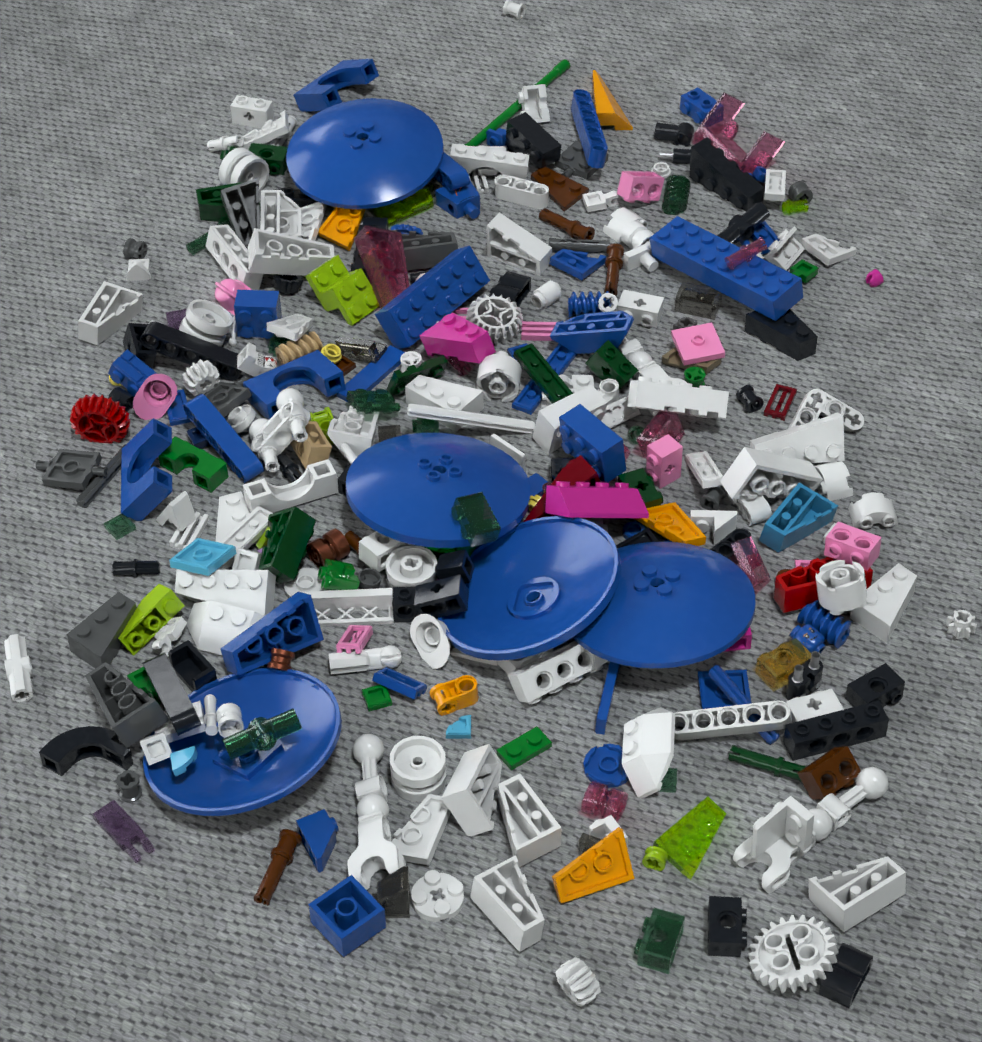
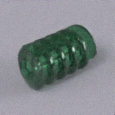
M680 175L667 177L662 210L665 214L678 215L687 209L691 186L688 178Z

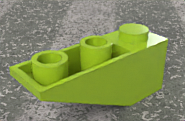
M158 584L141 600L118 639L134 656L185 605L170 588Z

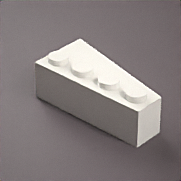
M254 228L248 245L249 273L306 276L334 256V245Z
M639 377L638 380L630 381L627 407L702 418H726L728 391L713 390V387L702 385L699 388L692 387L693 384L690 383L673 385L672 381L659 380V383L651 382L652 378Z
M744 447L720 482L731 499H739L740 496H747L748 499L757 498L758 495L776 498V496L784 494L787 497L799 482L815 491L823 478L810 461Z
M177 569L175 593L184 599L195 602L211 600L255 611L265 616L274 609L276 576L269 570H216L210 576Z

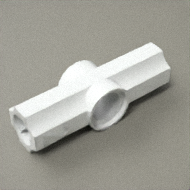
M18 634L10 635L4 641L7 659L4 660L8 682L10 683L12 701L20 703L29 701L34 697L31 677H33L32 665L28 656L25 637Z

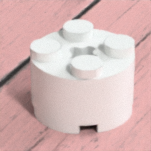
M504 351L486 356L479 363L476 389L483 390L484 399L487 401H491V398H500L502 402L512 401L517 397L520 388L522 367Z
M845 560L832 561L822 565L819 568L820 572L815 575L819 603L825 609L830 610L832 615H841L844 611L862 608L867 604L864 568L857 562L852 561L853 565L845 564Z

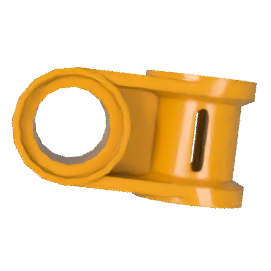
M463 675L451 681L439 683L431 688L429 695L432 700L436 701L439 715L444 716L477 703L479 699L477 680L473 676Z

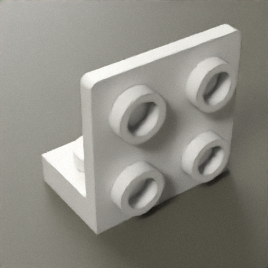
M792 796L788 797L784 802H778L766 817H760L754 823L751 855L755 859L758 858L784 835L791 844L797 845L805 851L812 843L814 814Z

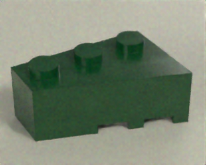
M296 506L270 514L268 517L271 527L265 533L268 543L267 547L264 546L262 548L259 570H269L276 576V582L279 584L293 581L296 578L301 559L307 551L306 546L314 533L313 528L316 520Z

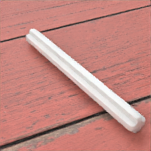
M410 403L407 408V415L409 417L533 434L535 422L413 403Z

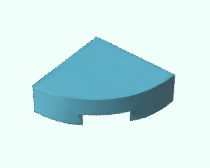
M471 715L461 716L459 720L449 725L446 731V739H471Z
M195 746L170 753L172 770L175 776L186 772V767L192 761L195 762L197 759Z

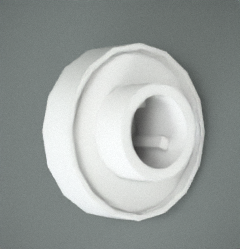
M248 404L238 406L230 412L227 422L236 433L248 432L251 423L254 422L256 412Z

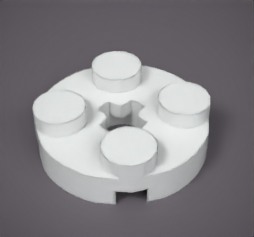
M436 870L426 872L425 876L421 877L414 884L411 891L412 905L415 912L421 918L432 922L455 917L464 905L463 884L455 877L446 873H439ZM442 893L444 899L433 901L432 894Z

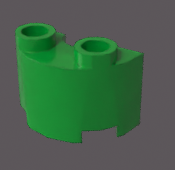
M325 559L324 566L319 568L318 580H322L321 589L324 591L357 590L360 584L358 576L354 575L355 569L353 564Z

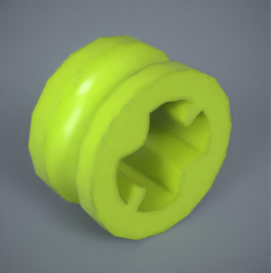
M647 847L642 863L646 868L662 871L666 866L668 854L660 847Z

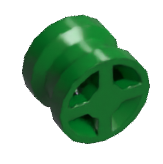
M689 367L685 370L684 379L687 383L693 384L692 387L697 388L700 385L705 386L706 373L702 368Z

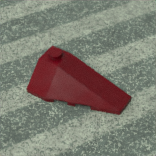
M580 455L567 463L551 485H556V481L570 482V486H576V482L580 481L590 482V486H595L596 482H600V479L593 467ZM546 492L523 522L542 517L558 516L545 513Z

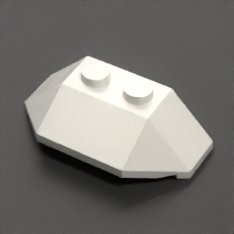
M261 190L260 229L302 238V210L292 199L285 196L282 190Z
M209 600L194 603L186 626L198 650L222 656L220 648L264 616L255 611Z
M661 707L624 724L622 766L638 798H645L660 791L663 784L661 781L666 775L674 756L675 714Z

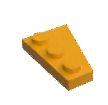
M336 207L319 228L318 235L350 251L365 209Z
M676 502L647 508L649 518H633L672 542L695 546L706 544V536Z
M618 827L552 876L557 899L561 904L635 879L622 828Z

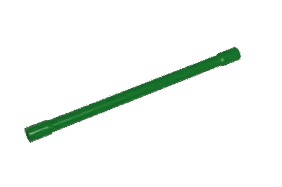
M566 59L560 61L535 85L545 84L547 87L570 68L569 61ZM516 100L464 145L479 146L487 139L486 131L489 128L496 131L522 109V104H519L518 100Z

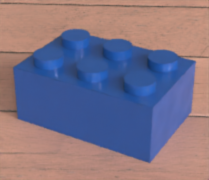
M579 404L559 417V431L562 436L561 446L566 454H571L575 459L581 455L597 472L602 482H610L626 471L623 439L583 405Z

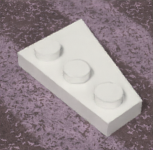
M281 112V117L275 121L270 119L265 122L261 130L254 129L238 139H244L242 148L249 149L251 143L267 145L275 138L280 139L286 136L289 132V116L287 112Z
M241 491L219 497L215 542L220 543L250 514Z

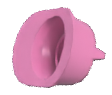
M224 279L220 283L215 282L216 300L228 312L235 315L234 303L237 290L252 289L237 279Z
M165 374L149 376L133 399L135 413L144 420L161 418L176 398L177 386L175 381Z

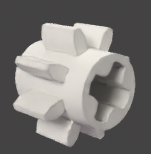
M966 610L954 611L952 617H947V633H952L956 639H969L970 633L976 632L977 624L974 623L976 617Z

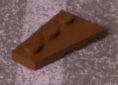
M548 167L539 168L531 174L533 182L544 184L549 188L551 200L554 203L556 202L564 212L582 199V194L589 193L588 187Z

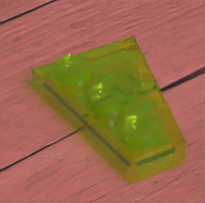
M424 189L396 203L372 209L376 217L388 218V225L392 226L434 207V200L429 189Z
M707 796L657 838L653 846L664 849L668 854L667 860L682 874L692 880L725 819L726 812Z

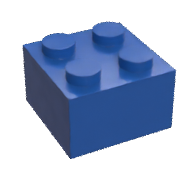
M237 290L234 312L238 337L279 338L274 333L267 331V322L282 318L279 291Z
M352 875L309 903L311 923L343 957L386 928L385 909Z

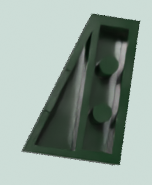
M241 183L196 189L200 219L230 223L220 193L223 189Z

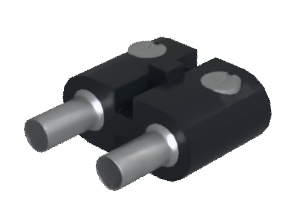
M812 652L811 659L802 665H796L794 671L789 675L786 691L788 701L795 697L807 696L809 691L813 693L821 686L823 663L819 660V652Z

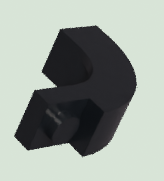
M86 726L68 730L53 738L39 751L42 765L60 776H63L78 761L89 757L104 758L126 771L133 765L130 748H126L123 743L119 742L115 731L103 727Z

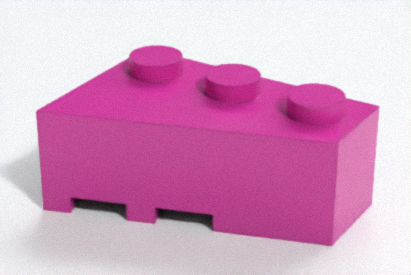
M453 312L444 316L441 321L419 335L428 356L440 354L444 355L446 359L454 356L459 361L481 363L486 356L496 352L488 331Z

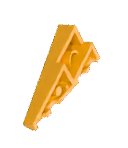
M593 70L594 107L600 125L614 126L615 130H633L631 123L600 74Z

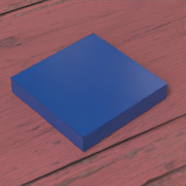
M724 670L751 701L747 670ZM698 671L697 677L702 709L734 706L709 677V671Z

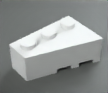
M490 744L464 752L441 797L445 806L451 811L467 836H474L494 828V822L490 820L492 810H495L497 802L493 801L494 791L498 790V784L500 783L502 762Z

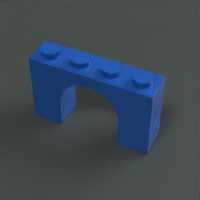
M373 59L343 60L293 95L299 110L303 112L322 111L342 102L337 91L338 89L350 85L368 84L377 78L379 74Z
M319 350L243 382V387L249 388L252 395L247 399L249 403L269 420L279 410L276 405L277 396L283 389L298 384L312 385L326 397L346 390L343 371Z
M154 418L122 448L121 514L135 521H142L172 493V475L155 466L150 469L155 459L172 444V427Z

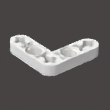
M813 389L805 395L788 429L796 425L806 424L801 421L800 416L802 412L808 413L811 421L818 419L819 415L822 417L830 416V405H836L839 408V414L847 417L844 418V430L855 432L864 425V417L860 412L820 389ZM814 395H817V396H818L817 400H818L819 402H817L816 404H814L812 408H809V406H810V405L812 404V402H813V398H812V397H813ZM852 417L856 418L855 423L857 424H855L854 426L850 425L851 420L849 419H851Z

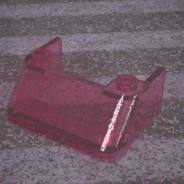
M724 92L694 133V144L708 137L712 140V145L716 149L720 147L725 152L724 156L728 160H734L739 164L738 166L743 173L748 172L752 174L757 166L766 168L785 141L764 131L750 151L746 153L733 141L738 132V124L734 118L745 103Z

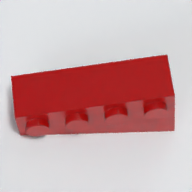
M826 557L820 560L816 558L811 560L810 565L806 567L798 566L776 576L774 600L782 612L803 609L807 604H812L814 601L819 600L815 575L820 572L819 568L822 565L836 561V559ZM871 567L868 571L864 570L866 589L872 584L873 570Z

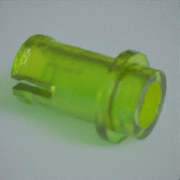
M786 199L785 202H782V212L788 215L795 212H807L809 205L805 204H808L807 199L796 201Z

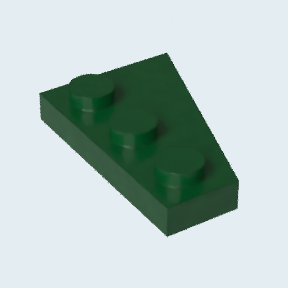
M442 355L424 361L418 368L415 365L408 366L407 370L403 373L400 369L393 372L386 392L390 397L398 394V396L405 394V386L418 375L438 378L445 372L448 361Z

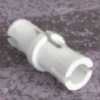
M239 134L231 137L222 136L220 139L209 140L207 147H214L209 149L210 152L225 150L227 146L242 147L244 139L237 140L242 138V135Z

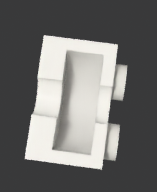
M545 84L523 86L522 92H518V102L522 104L520 114L526 112L537 123L550 122Z
M623 207L611 214L613 218L608 226L604 225L603 232L620 243L622 242V231L630 222L639 221L645 227H648V222L632 210Z
M833 461L814 466L823 478L817 487L820 495H824L830 501L853 496V488H849L846 479L850 474L842 461Z
M872 492L861 495V500L855 504L851 502L849 505L850 517L855 528L868 529L875 523H879L884 527L898 525L893 502L891 499L885 498L883 493Z

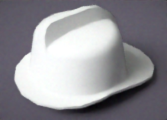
M420 614L411 623V639L421 658L433 669H439L446 664L450 655V644L446 636V629L448 632L449 629L444 622L429 614Z

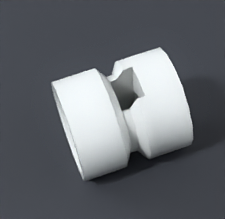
M632 221L623 229L621 240L629 248L634 249L650 242L649 238L654 233L648 230L641 222Z

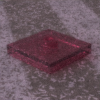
M752 537L731 544L741 569L748 576L753 587L771 580Z

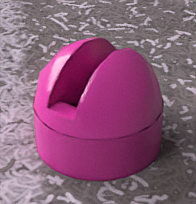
M877 269L872 270L866 275V283L870 287H877L884 283L883 276Z

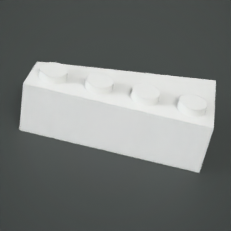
M837 412L803 425H796L781 432L771 433L750 440V448L810 461L811 463L845 461L844 418Z

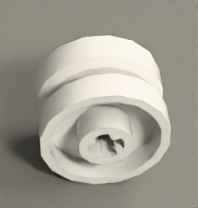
M239 147L233 149L225 156L220 165L218 175L223 185L247 182L259 178L260 192L268 180L269 166L264 159L254 155V153L246 148Z
M197 299L189 304L179 331L222 347L226 334L233 323V318L222 306L208 300Z
M409 545L396 549L389 555L386 561L387 588H392L393 590V587H416L417 585L438 580L435 573V565L438 563L436 556L429 549L422 546Z
M411 736L402 739L393 747L390 753L391 785L395 793L403 799L412 802H422L428 794L439 795L446 785V757L441 744L426 736Z

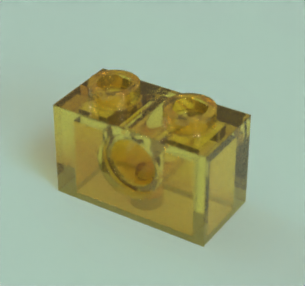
M794 638L789 642L780 644L778 648L768 653H763L757 658L756 674L774 692L788 684V677L794 671L795 666L798 664L802 665L811 659V653L799 640Z

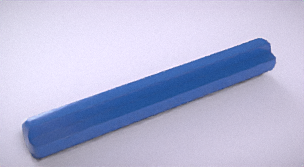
M715 665L709 670V677L734 705L752 703L719 665ZM752 714L748 717V720L750 722H757L761 716ZM776 730L758 732L769 745L775 743L780 737Z

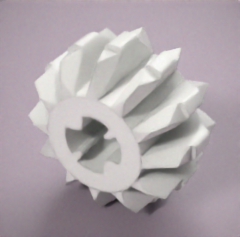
M200 359L196 364L192 362V366L187 367V372L182 374L183 385L194 396L210 391L216 386L215 384L220 382L218 369L208 360L202 361Z
M574 957L566 961L556 971L557 982L561 985V989L573 1003L580 1007L590 1003L601 993L595 974L579 958Z

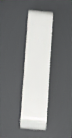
M777 700L675 712V724L681 722L685 724V727L680 731H675L674 739L695 740L785 729L786 724L791 723V711L786 702ZM777 711H783L786 713V716L783 719H776L773 717L774 713ZM752 714L761 716L757 722H750L748 717ZM726 717L736 719L731 725L723 724V720ZM701 720L710 721L709 726L706 728H700L697 725Z

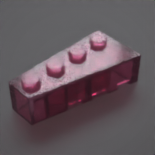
M364 226L356 235L354 241L379 306L382 309L410 286L401 232Z

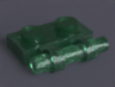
M364 389L347 391L346 399L353 409L356 408L357 412H364L365 414H373L374 412L391 414L392 412L400 411V404L395 403V399L385 389H376V391Z

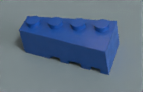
M302 592L295 593L220 648L227 671L241 675L267 664L272 659L270 654L271 648L283 649L294 653L324 640L311 595Z

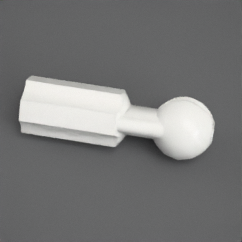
M393 645L382 648L363 649L361 654H356L355 650L352 653H346V651L342 653H329L331 675L383 669L385 667L394 669L402 661L401 651Z

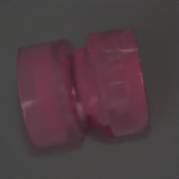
M593 780L585 792L581 810L595 817L600 814L602 819L612 815L618 823L625 810L628 793L616 788L608 790L607 785Z

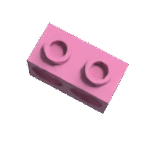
M622 171L617 194L622 196L624 201L635 203L636 200L644 203L659 201L665 178L655 172Z
M837 522L826 536L824 555L836 560H845V563L853 565L852 561L857 562L864 570L868 571L879 557L882 537Z

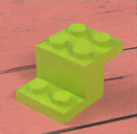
M339 255L333 256L305 276L324 310L331 311L339 308L349 325H354L382 304L362 268L348 272Z

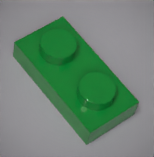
M536 726L496 751L498 757L512 771L551 748L552 742Z

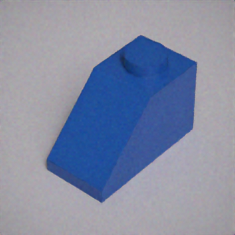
M325 809L296 820L297 833L301 836L302 843L318 873L324 870L337 842L336 832L339 831L334 817L329 818Z

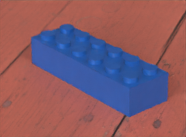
M470 246L459 248L450 253L374 315L394 347L398 349L410 347L420 339L419 335L434 326L437 321H441L444 316L452 313L485 286L490 279Z

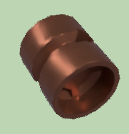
M336 528L323 534L322 539L317 538L306 546L310 560L318 568L324 566L325 559L339 561L350 554V546L346 537Z

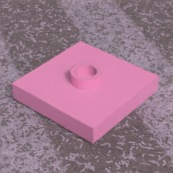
M712 322L671 330V337L684 366L725 358L724 348Z

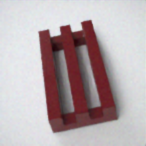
M776 384L763 416L768 417L770 415L774 419L778 417L780 420L785 421L797 394V389ZM779 390H782L783 393L775 410H771ZM790 392V396L786 402L783 411L779 412L787 396V393Z

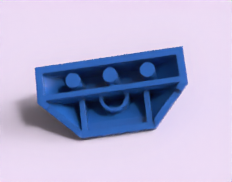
M624 311L583 314L572 317L565 322H557L550 334V338L576 354L595 353L608 340L618 348L627 335L634 318Z

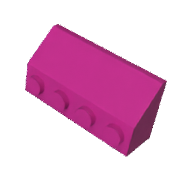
M556 481V485H547L545 513L569 518H649V513L638 489L629 487V483L615 482V486H609L608 482H596L595 486H590V482L577 481L576 486H570V482Z

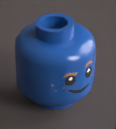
M806 624L803 627L797 625L789 634L792 638L789 643L790 648L804 660L810 659L814 651L821 654L826 647L824 635L810 624Z

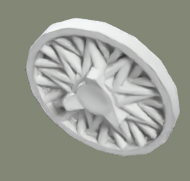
M307 567L300 568L298 575L293 581L284 583L285 594L290 598L297 592L324 591L321 589L322 580H318L319 570Z

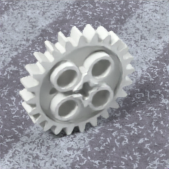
M791 915L787 922L781 917L780 924L778 925L770 922L771 929L762 928L763 936H754L756 944H750L752 952L748 953L749 964L756 979L761 980L763 986L769 984L772 991L779 986L781 993H784L788 987H791L792 992L795 993L798 986H801L805 991L807 990L808 983L817 986V978L826 979L824 971H833L831 963H837L835 955L839 953L834 934L832 935L830 927H825L823 921L817 923L815 917L806 921L805 915H802L799 920H795L794 915ZM787 937H790L801 967L800 970L795 969L786 942Z

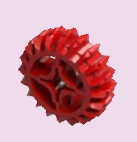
M93 394L91 397L85 395L84 398H79L71 410V428L75 429V434L81 435V439L97 443L112 444L113 441L121 443L128 433L130 426L129 413L125 411L124 406L119 405V401H112V397L108 399L103 394L100 397L96 394Z

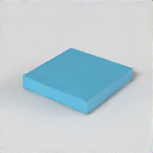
M197 538L169 561L171 568L210 576L237 553L236 547L233 545Z

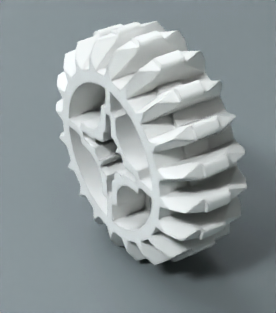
M493 293L491 297L485 294L483 298L477 297L476 301H472L469 309H467L466 320L488 331L491 341L496 346L498 341L505 344L506 340L512 341L513 337H517L522 328L523 316L521 308L517 307L516 302H511L510 297L504 299L502 294L497 297Z

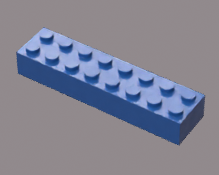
M679 216L675 217L649 238L652 257L774 321L803 298L802 278Z

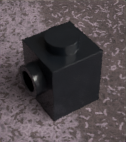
M466 550L442 553L439 556L438 563L435 565V573L440 579L460 574L464 583L467 584L471 583L475 566Z

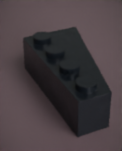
M706 137L691 147L689 177L694 182L700 183L707 190L715 192L722 199L728 200L737 208H741L746 212L756 203L763 202L764 187L748 172L743 173L738 166L739 164L734 160H728L724 156L725 152L720 147L716 149L712 145L711 139Z

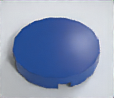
M603 744V747L597 748L596 746L586 754L583 762L584 772L589 781L605 788L619 787L625 784L629 779L622 766L623 747L615 744Z

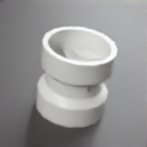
M233 703L221 705L216 711L220 735L227 739L240 736L244 730L240 707Z

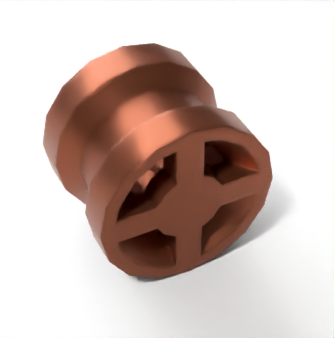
M271 648L270 654L272 659L268 662L267 668L284 671L292 669L290 664L291 660L295 657V653Z

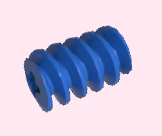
M592 291L588 293L587 297H585L584 292H580L579 298H577L575 292H572L571 297H568V318L572 317L573 312H575L576 316L581 315V312L584 314L602 312L598 307V301L602 296L601 292L598 291L595 297ZM604 298L603 301L605 303L603 306L611 308V299L606 300Z
M819 600L804 606L798 615L797 622L799 624L812 625L824 635L829 644H834L837 649L840 648L849 637L851 621L847 620L842 624L844 618L842 615L834 619L835 615H832L830 612L826 614L828 609L824 607L819 609Z

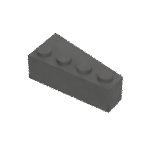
M107 662L85 675L112 729L126 748L139 742L143 737L169 721V718L154 698L149 697L142 689L137 688L133 682L124 678L120 672Z

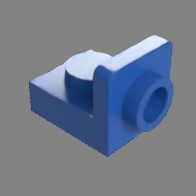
M489 128L486 131L488 145L505 146V129L498 128L495 131Z

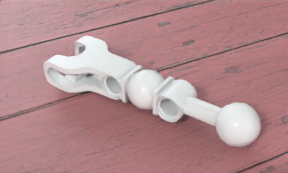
M625 337L617 348L639 370L634 375L636 380L639 377L652 378L651 382L659 383V380L672 381L673 385L687 383L685 380L669 377L652 360L651 355L644 352V348L637 339L634 338L628 341ZM649 410L657 421L667 418L666 412Z
M363 734L358 737L352 749L355 759L362 764L363 780L355 783L356 798L359 801L356 809L359 822L358 847L348 859V873L366 890L370 888L371 877L381 869H386L394 877V881L406 878L405 858L391 841V831L387 819L389 806L387 803L388 792L383 777L378 775L377 762L383 757L385 748L382 740L373 734Z
M877 767L862 769L856 778V786L839 798L833 793L828 794L821 802L817 803V808L810 809L809 811L814 814L812 843L805 851L797 845L791 844L784 835L755 859L751 855L752 835L737 847L733 861L742 868L753 862H761L767 865L769 868L762 876L761 887L767 893H772L788 882L792 863L814 847L816 841L826 839L831 831L834 832L837 828L847 823L853 813L852 807L864 798L877 799L884 795L889 785L887 775Z

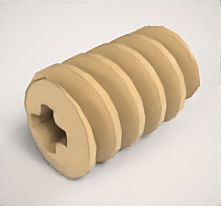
M311 331L308 335L304 334L297 341L289 340L286 342V345L280 344L275 348V353L279 363L284 365L316 350L321 351L323 345L317 333Z

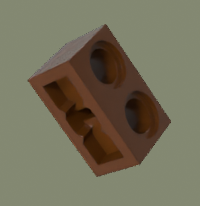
M843 746L832 748L797 774L809 796L813 800H819L831 793L836 796L837 790L852 785L855 782L854 778L858 776L861 770L849 747Z

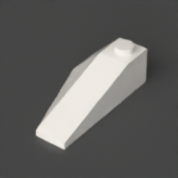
M360 398L349 407V411L342 412L338 419L334 418L331 420L327 435L339 450L340 445L346 443L356 457H358L372 446L382 402Z

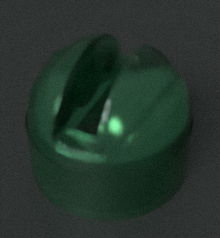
M632 426L628 430V438L635 444H641L647 438V432L641 426ZM634 431L639 437L638 439L635 438Z

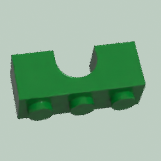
M176 436L172 438V444L158 456L160 466L176 475L186 468H193L194 484L210 493L229 477L227 463L224 460Z

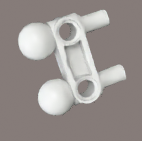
M287 388L281 391L276 401L279 410L270 420L259 418L252 422L249 427V437L252 440L251 449L257 453L259 459L264 461L265 468L269 472L279 470L280 464L278 463L277 456L293 440L304 442L308 438L305 427L310 420V412L304 408V397L297 389Z

